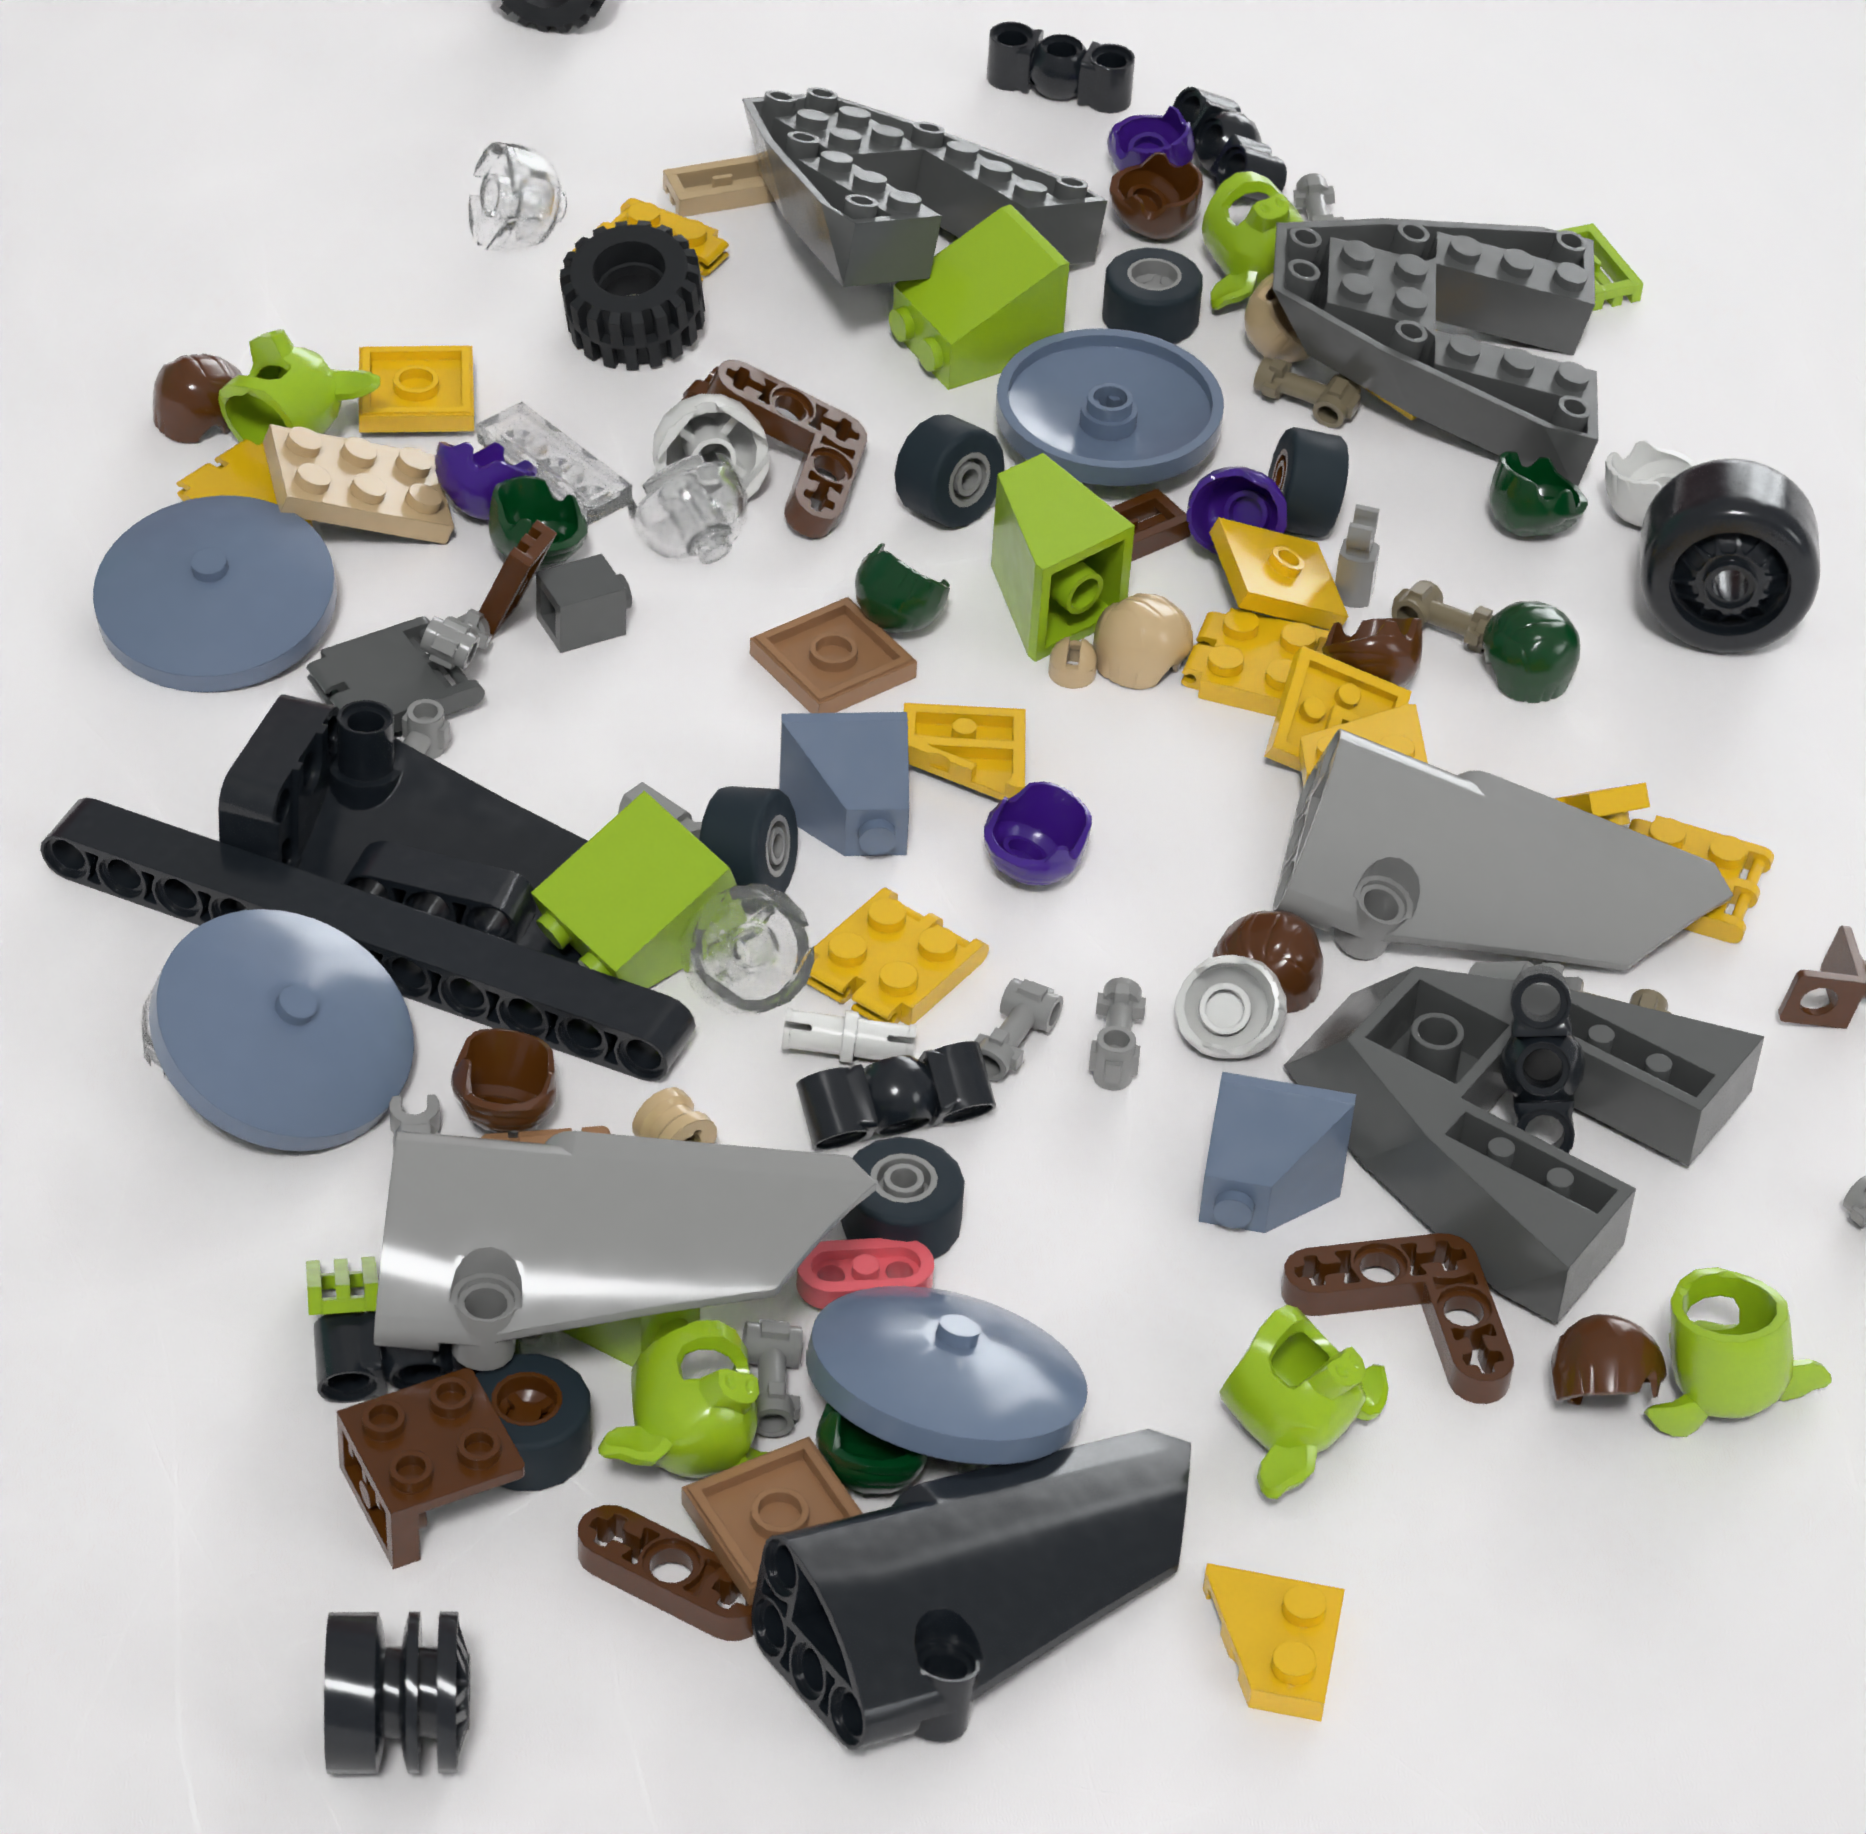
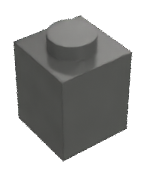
M602 554L536 572V618L560 653L626 635V609L632 606L631 590L624 575L616 574Z

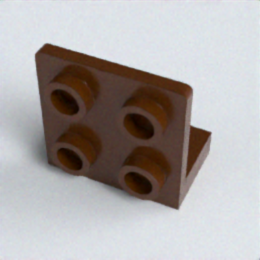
M463 1368L336 1411L339 1467L393 1569L420 1560L419 1530L427 1527L426 1511L516 1481L525 1475V1463L474 1371L470 1368Z

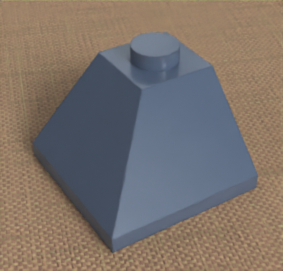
M907 712L781 714L779 790L786 794L791 801L796 815L797 827L843 856L907 855L909 824Z
M1222 1072L1204 1175L1198 1222L1266 1233L1339 1198L1342 1189L1356 1094Z

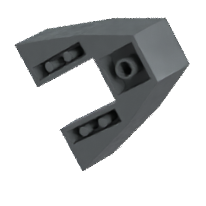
M808 88L806 94L797 95L770 90L765 92L764 97L742 98L762 176L788 225L843 287L929 279L940 227L960 238L998 209L1010 204L1069 264L1095 262L1108 200L1088 190V183L1081 179L1056 175L946 133L945 129L937 124L915 122L838 97L837 93L824 88Z
M1394 218L1276 223L1273 290L1307 355L1411 415L1498 456L1505 451L1517 452L1521 465L1524 467L1531 466L1539 457L1550 458L1561 476L1579 486L1599 440L1597 371L1587 369L1575 362H1559L1532 355L1520 348L1508 349L1477 341L1465 334L1453 335L1435 330L1436 321L1574 355L1595 306L1594 240L1584 238L1573 231H1557L1539 226Z
M1415 966L1352 993L1283 1065L1298 1085L1356 1094L1348 1148L1357 1159L1435 1233L1453 1234L1462 1237L1470 1243L1477 1254L1486 1281L1498 1293L1557 1324L1623 1246L1636 1188L1488 1112L1508 1090V1087L1503 1082L1500 1061L1502 1049L1511 1037L1513 1012L1510 995L1514 980ZM1535 983L1526 988L1521 1000L1528 1011L1533 1014L1543 1015L1550 1013L1557 1007L1560 995L1553 986ZM1570 989L1571 1007L1569 1016L1572 1023V1035L1582 1047L1586 1063L1583 1080L1573 1094L1574 1108L1689 1166L1751 1093L1765 1036ZM1547 1049L1534 1050L1526 1057L1523 1063L1527 1074L1537 1080L1551 1079L1557 1075L1562 1065L1558 1055Z

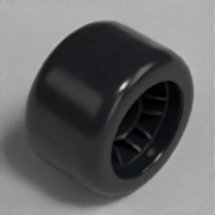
M1746 459L1711 460L1692 466L1673 477L1659 490L1651 501L1641 529L1640 580L1643 595L1651 613L1668 632L1679 640L1693 647L1712 652L1738 653L1751 651L1767 646L1787 635L1810 610L1820 581L1818 524L1814 510L1804 492L1790 478L1778 470Z

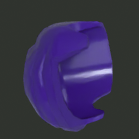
M1169 106L1164 115L1130 116L1115 124L1107 138L1108 151L1118 171L1141 164L1149 156L1158 152L1165 153L1169 161L1174 165L1183 166L1190 161L1192 162L1195 151L1191 124L1186 122L1179 109L1173 106Z
M439 442L436 449L437 454L435 455V472L442 491L448 495L462 512L470 517L489 520L492 493L498 483L517 476H536L537 467L528 460H524L516 465L506 463L504 460L505 447L497 442L485 446L474 454V448L469 442H463L456 446L446 442Z
M1230 466L1214 470L1197 483L1189 496L1186 513L1191 535L1196 542L1216 555L1218 554L1209 532L1218 517L1283 534L1287 527V503L1281 490L1270 477L1247 467Z
M1045 781L1032 782L1010 799L1005 796L989 812L984 826L985 847L998 870L1012 879L1031 886L1053 884L1068 877L1079 865L1089 841L1092 815L1087 806L1065 787Z

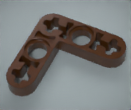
M739 360L722 362L707 386V394H722L741 402L760 422L765 434L804 453L784 507V515L790 526L804 536L810 538L827 536L841 515L867 443L865 428L851 415L748 363ZM776 407L789 411L798 421L787 418ZM815 467L828 471L837 481L827 479ZM811 498L821 501L817 510L811 507Z
M1436 1233L1309 1247L1297 1250L1287 1258L1284 1264L1281 1283V1297L1286 1305L1299 1308L1307 1316H1323L1421 1304L1445 1375L1453 1392L1463 1400L1475 1404L1496 1402L1506 1395L1514 1367L1513 1352L1477 1254L1471 1244L1462 1237L1453 1234ZM1379 1266L1390 1270L1396 1278L1386 1283L1375 1282L1365 1277L1361 1271L1368 1267ZM1345 1273L1347 1274V1283L1344 1282ZM1309 1278H1313L1316 1285H1312V1281ZM1454 1309H1464L1475 1314L1480 1322L1471 1326H1460L1447 1319L1445 1314ZM1479 1349L1477 1358L1484 1373L1481 1372L1477 1365H1470L1474 1350Z
M602 1505L591 1509L582 1516L578 1524V1560L582 1567L590 1574L715 1638L725 1641H741L754 1635L751 1623L752 1605L749 1606L747 1602L745 1605L736 1602L729 1609L720 1606V1602L731 1605L741 1593L713 1551L628 1508L618 1505ZM613 1538H621L623 1539V1543L613 1540ZM597 1540L608 1544L606 1546L598 1545ZM632 1558L638 1560V1562L633 1564ZM675 1562L684 1565L691 1573L682 1581L667 1583L654 1577L652 1570L658 1565Z

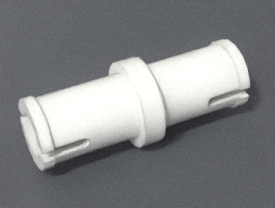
M787 1007L781 1049L788 1050V1048L837 1054L840 1055L839 1061L852 1063L853 1057L882 1060L901 1055L913 1056L917 1024L905 1025L859 1019V1012L848 1010L845 1011L844 1017L793 1010V1008Z

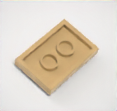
M273 424L269 425L263 445L277 505L281 513H295L306 520L447 544L454 524L445 492L442 491L435 472V455L411 447L401 449L374 444L358 437L342 438L316 433L305 427L289 428Z

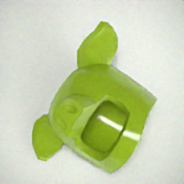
M1252 171L1235 173L1222 182L1204 213L1202 223L1203 241L1219 267L1227 275L1215 284L1210 293L1213 310H1219L1228 304L1240 302L1251 296L1261 281L1271 273H1274L1276 223L1304 222L1297 209L1269 178ZM1260 192L1269 196L1267 199L1257 201L1250 209L1246 219L1236 226L1230 219L1228 209L1234 201L1245 194Z
M277 329L266 332L249 341L253 361L250 374L248 376L237 375L219 390L218 402L227 426L237 440L241 442L248 439L259 445L263 443L270 424L289 428L305 427L316 433L325 434L336 420L342 401L360 398L375 391L380 386V376L364 370L331 369L317 352L304 347H294L285 330Z
M1719 1267L1695 1269L1679 1281L1670 1299L1671 1332L1668 1334L1672 1370L1676 1384L1683 1396L1673 1402L1652 1405L1644 1413L1660 1431L1674 1437H1687L1697 1431L1708 1416L1736 1419L1753 1416L1776 1403L1779 1399L1782 1401L1796 1399L1813 1390L1825 1388L1832 1382V1377L1819 1362L1811 1359L1793 1360L1791 1319L1788 1303L1776 1289L1758 1279ZM1724 1296L1735 1300L1739 1308V1324L1723 1325L1705 1320L1693 1322L1686 1314L1692 1305L1704 1298Z
M1285 1305L1275 1310L1260 1326L1247 1351L1219 1392L1220 1398L1229 1411L1268 1450V1453L1259 1465L1257 1480L1261 1492L1267 1498L1279 1499L1286 1491L1299 1486L1314 1472L1317 1453L1325 1451L1345 1433L1356 1418L1369 1421L1380 1415L1387 1402L1389 1387L1384 1366L1373 1364L1365 1369L1363 1359L1353 1347H1348L1339 1352L1299 1308Z
M696 1320L654 1341L639 1355L632 1367L631 1391L634 1426L617 1427L609 1431L598 1447L599 1454L604 1458L620 1459L632 1465L653 1466L656 1464L664 1470L690 1478L711 1476L769 1453L760 1452L751 1447L757 1430L756 1399L759 1395L758 1378L750 1373L748 1351L737 1331L719 1320ZM696 1350H715L729 1357L734 1366L732 1370L727 1368L719 1369L701 1378L683 1379L681 1364L685 1354Z

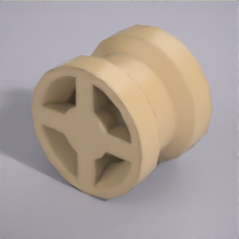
M676 1087L665 1088L653 1094L642 1104L632 1122V1132L638 1137L715 1143L717 1138V1127L705 1113L694 1112V1103L682 1089Z

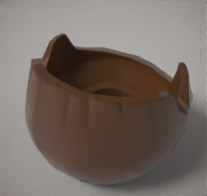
M1158 152L1149 156L1143 163L1127 167L1113 175L1109 195L1117 216L1128 228L1150 239L1165 240L1177 236L1193 223L1201 204L1203 177L1199 168L1191 161L1183 166H1176L1169 161L1165 153Z
M209 354L183 355L163 365L157 375L153 389V422L155 426L168 438L182 443L198 442L202 435L212 426H218L222 433H229L231 430L227 426L218 402L219 390L237 375H242V373L236 366L225 359Z
M1412 617L1405 619L1380 618L1364 620L1352 636L1346 635L1342 624L1336 622L1333 624L1326 643L1322 648L1323 654L1403 687L1410 682L1420 666L1423 641L1422 619Z
M1264 910L1243 916L1227 928L1213 950L1212 957L1238 955L1263 962L1276 974L1287 999V1013L1305 1009L1318 996L1324 964L1319 940L1315 930L1309 923L1292 912Z
M502 1028L479 1029L467 1037L457 1058L451 1075L453 1094L461 1102L468 1119L485 1130L494 1133H518L519 1131L530 1130L548 1116L556 1102L553 1051L542 1039L524 1032Z
M1595 1314L1580 1319L1559 1337L1551 1357L1555 1400H1567L1568 1403L1574 1405H1581L1583 1396L1637 1394L1640 1392L1643 1383H1651L1653 1398L1658 1397L1660 1384L1667 1375L1663 1354L1654 1338L1636 1323L1615 1315Z

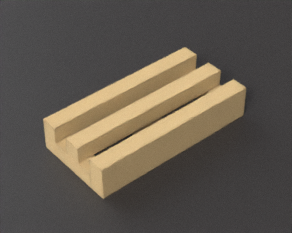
M757 155L663 170V189L665 193H669V200L672 206L676 205V213L683 217L775 202L763 179Z

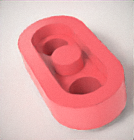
M882 1238L822 1241L797 1268L796 1287L799 1295L805 1302L819 1309H824L826 1305L839 1297L868 1288L885 1286L932 1288L934 1258L930 1250L916 1240L904 1242Z

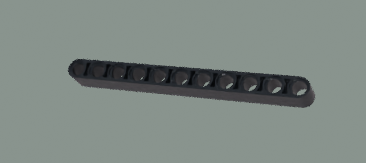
M87 797L79 799L41 842L40 851L43 860L57 875L199 926L225 914L257 909L292 912L316 919L345 933L370 952L392 977L402 997L491 1028L514 1030L536 1036L545 1041L554 1050L641 1080L656 1081L664 1077L693 1035L696 1027L690 1010L679 1000L669 995L97 799Z

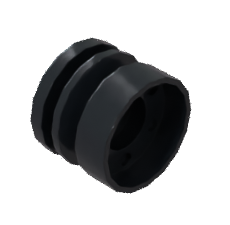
M441 1611L439 1613L438 1646H422L421 1612H409L401 1646H386L379 1612H329L326 1629L324 1670V1749L327 1774H377L382 1760L385 1739H400L407 1772L419 1773L422 1738H437L438 1773H458L459 1755L470 1728V1653L467 1651L460 1629L459 1611Z

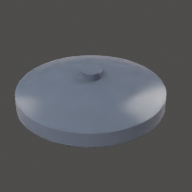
M1119 329L1073 330L1058 333L1030 344L1018 352L1004 367L998 380L996 394L997 423L1001 433L1015 451L1027 460L1044 453L1079 482L1104 486H1134L1154 483L1175 477L1193 468L1208 456L1218 442L1224 411V398L1217 379L1194 355L1163 339Z
M224 495L201 497L175 503L146 516L134 524L115 541L105 554L98 568L93 588V603L98 627L103 641L113 656L128 670L151 683L189 692H220L244 688L270 679L300 661L319 642L330 624L337 598L336 579L331 555L321 536L308 522L295 513H281L277 504L265 500Z
M267 909L244 910L225 914L203 923L185 936L171 952L156 980L149 1006L151 1039L160 1065L171 1084L184 1100L205 1119L235 1137L260 1146L286 1151H313L336 1147L352 1141L373 1128L390 1109L389 1103L392 1097L399 1096L412 1066L414 1053L412 1022L406 1003L392 977L370 952L345 933L326 923L297 913Z
M885 1286L858 1290L839 1297L826 1305L814 1321L806 1351L807 1371L813 1385L827 1403L842 1416L866 1432L896 1446L919 1454L954 1462L985 1465L1014 1464L1036 1460L1058 1451L1069 1443L1076 1434L1088 1394L1086 1379L1079 1364L1071 1353L1049 1333L1027 1319L995 1304L940 1289Z

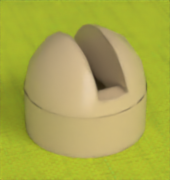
M1065 637L1055 644L1050 654L1048 670L1049 677L1054 683L1065 688L1077 689L1086 687L1095 680L1097 657L1092 644L1084 638L1081 641L1070 640V637ZM1068 661H1074V662H1079V664H1078V665H1073V664H1067V662H1068Z

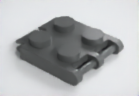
M424 616L321 649V659L312 661L306 667L310 672L307 679L326 704H334L339 710L346 704L360 700L377 701L388 706L394 714V733L402 731V718L407 712L409 705L414 701L420 699L435 700L443 706L444 716L479 704L485 696V690L477 680H469L457 666L450 670L429 660L430 654L420 649L422 637L430 623V620ZM449 674L456 684L452 686L445 678V675Z

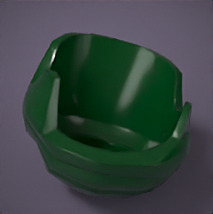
M1505 451L1500 454L1490 487L1489 499L1494 518L1503 528L1517 536L1523 537L1554 535V533L1567 530L1568 527H1571L1580 519L1588 506V500L1578 486L1557 472L1550 458L1539 457L1531 466L1524 467L1521 465L1517 452Z
M535 476L513 477L498 483L494 487L489 510V535L493 546L503 553L506 558L512 549L517 547L522 537L526 533L528 534L536 520L557 532L539 568L552 567L563 563L581 548L588 534V524L580 511L575 496L567 494L563 500H557L550 490L547 480Z
M880 543L874 551L868 553L863 558L856 572L855 593L861 610L870 621L889 633L902 634L927 628L945 608L950 591L949 583L945 579L937 582L918 573L893 554L885 551L884 547L886 544Z
M1519 601L1506 606L1492 616L1484 630L1482 646L1485 663H1491L1498 687L1506 695L1517 701L1540 703L1541 701L1546 702L1550 701V699H1556L1565 693L1580 659L1579 633L1565 613L1543 602Z
M826 1404L817 1426L815 1441L818 1450L841 1483L848 1488L866 1494H888L912 1483L924 1469L928 1461L927 1455L901 1448L866 1432L842 1416L831 1405Z

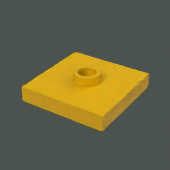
M472 346L359 347V370L368 371L380 376V386L375 391L359 398V433L474 431Z
M1218 517L1209 534L1238 608L1326 630H1331L1336 622H1339L1342 626L1344 625L1349 616L1318 542Z

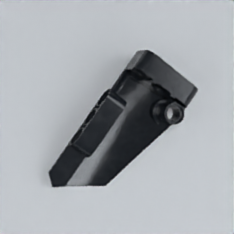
M281 694L277 698L224 779L218 807L220 842L580 965L578 960L582 956L570 944L562 950L559 949L538 927L536 920L542 915L531 892L588 840L501 797L394 738V714L383 703L360 700L346 704L339 710L337 706Z
M1145 1429L1061 1449L1036 1460L1014 1464H999L919 1483L903 1492L893 1503L892 1507L772 1535L766 1540L763 1548L752 1605L751 1623L757 1645L764 1656L836 1738L848 1749L856 1750L910 1734L937 1742L957 1739L967 1729L974 1699L1086 1626L1177 1572L1186 1512L1191 1442L1151 1429Z

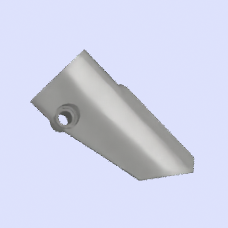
M1338 729L1310 773L1299 798L1274 898L1273 911L1283 910L1292 912L1302 917L1310 926L1323 931H1329L1331 927H1334V936L1338 945L1347 954L1361 960L1376 959L1384 953L1390 942L1522 956L1627 971L1678 932L1710 911L1730 901L1734 895L1715 863L1491 773L1467 771L1455 775L1343 729Z
M397 1131L381 1253L374 1325V1346L439 1351L440 1343L451 1344L452 1354L456 1360L465 1367L478 1371H490L503 1367L512 1359L515 1352L516 1339L660 1313L775 1297L822 1239L855 1206L876 1190L877 1183L847 1155L583 1131H564L548 1139L545 1144Z

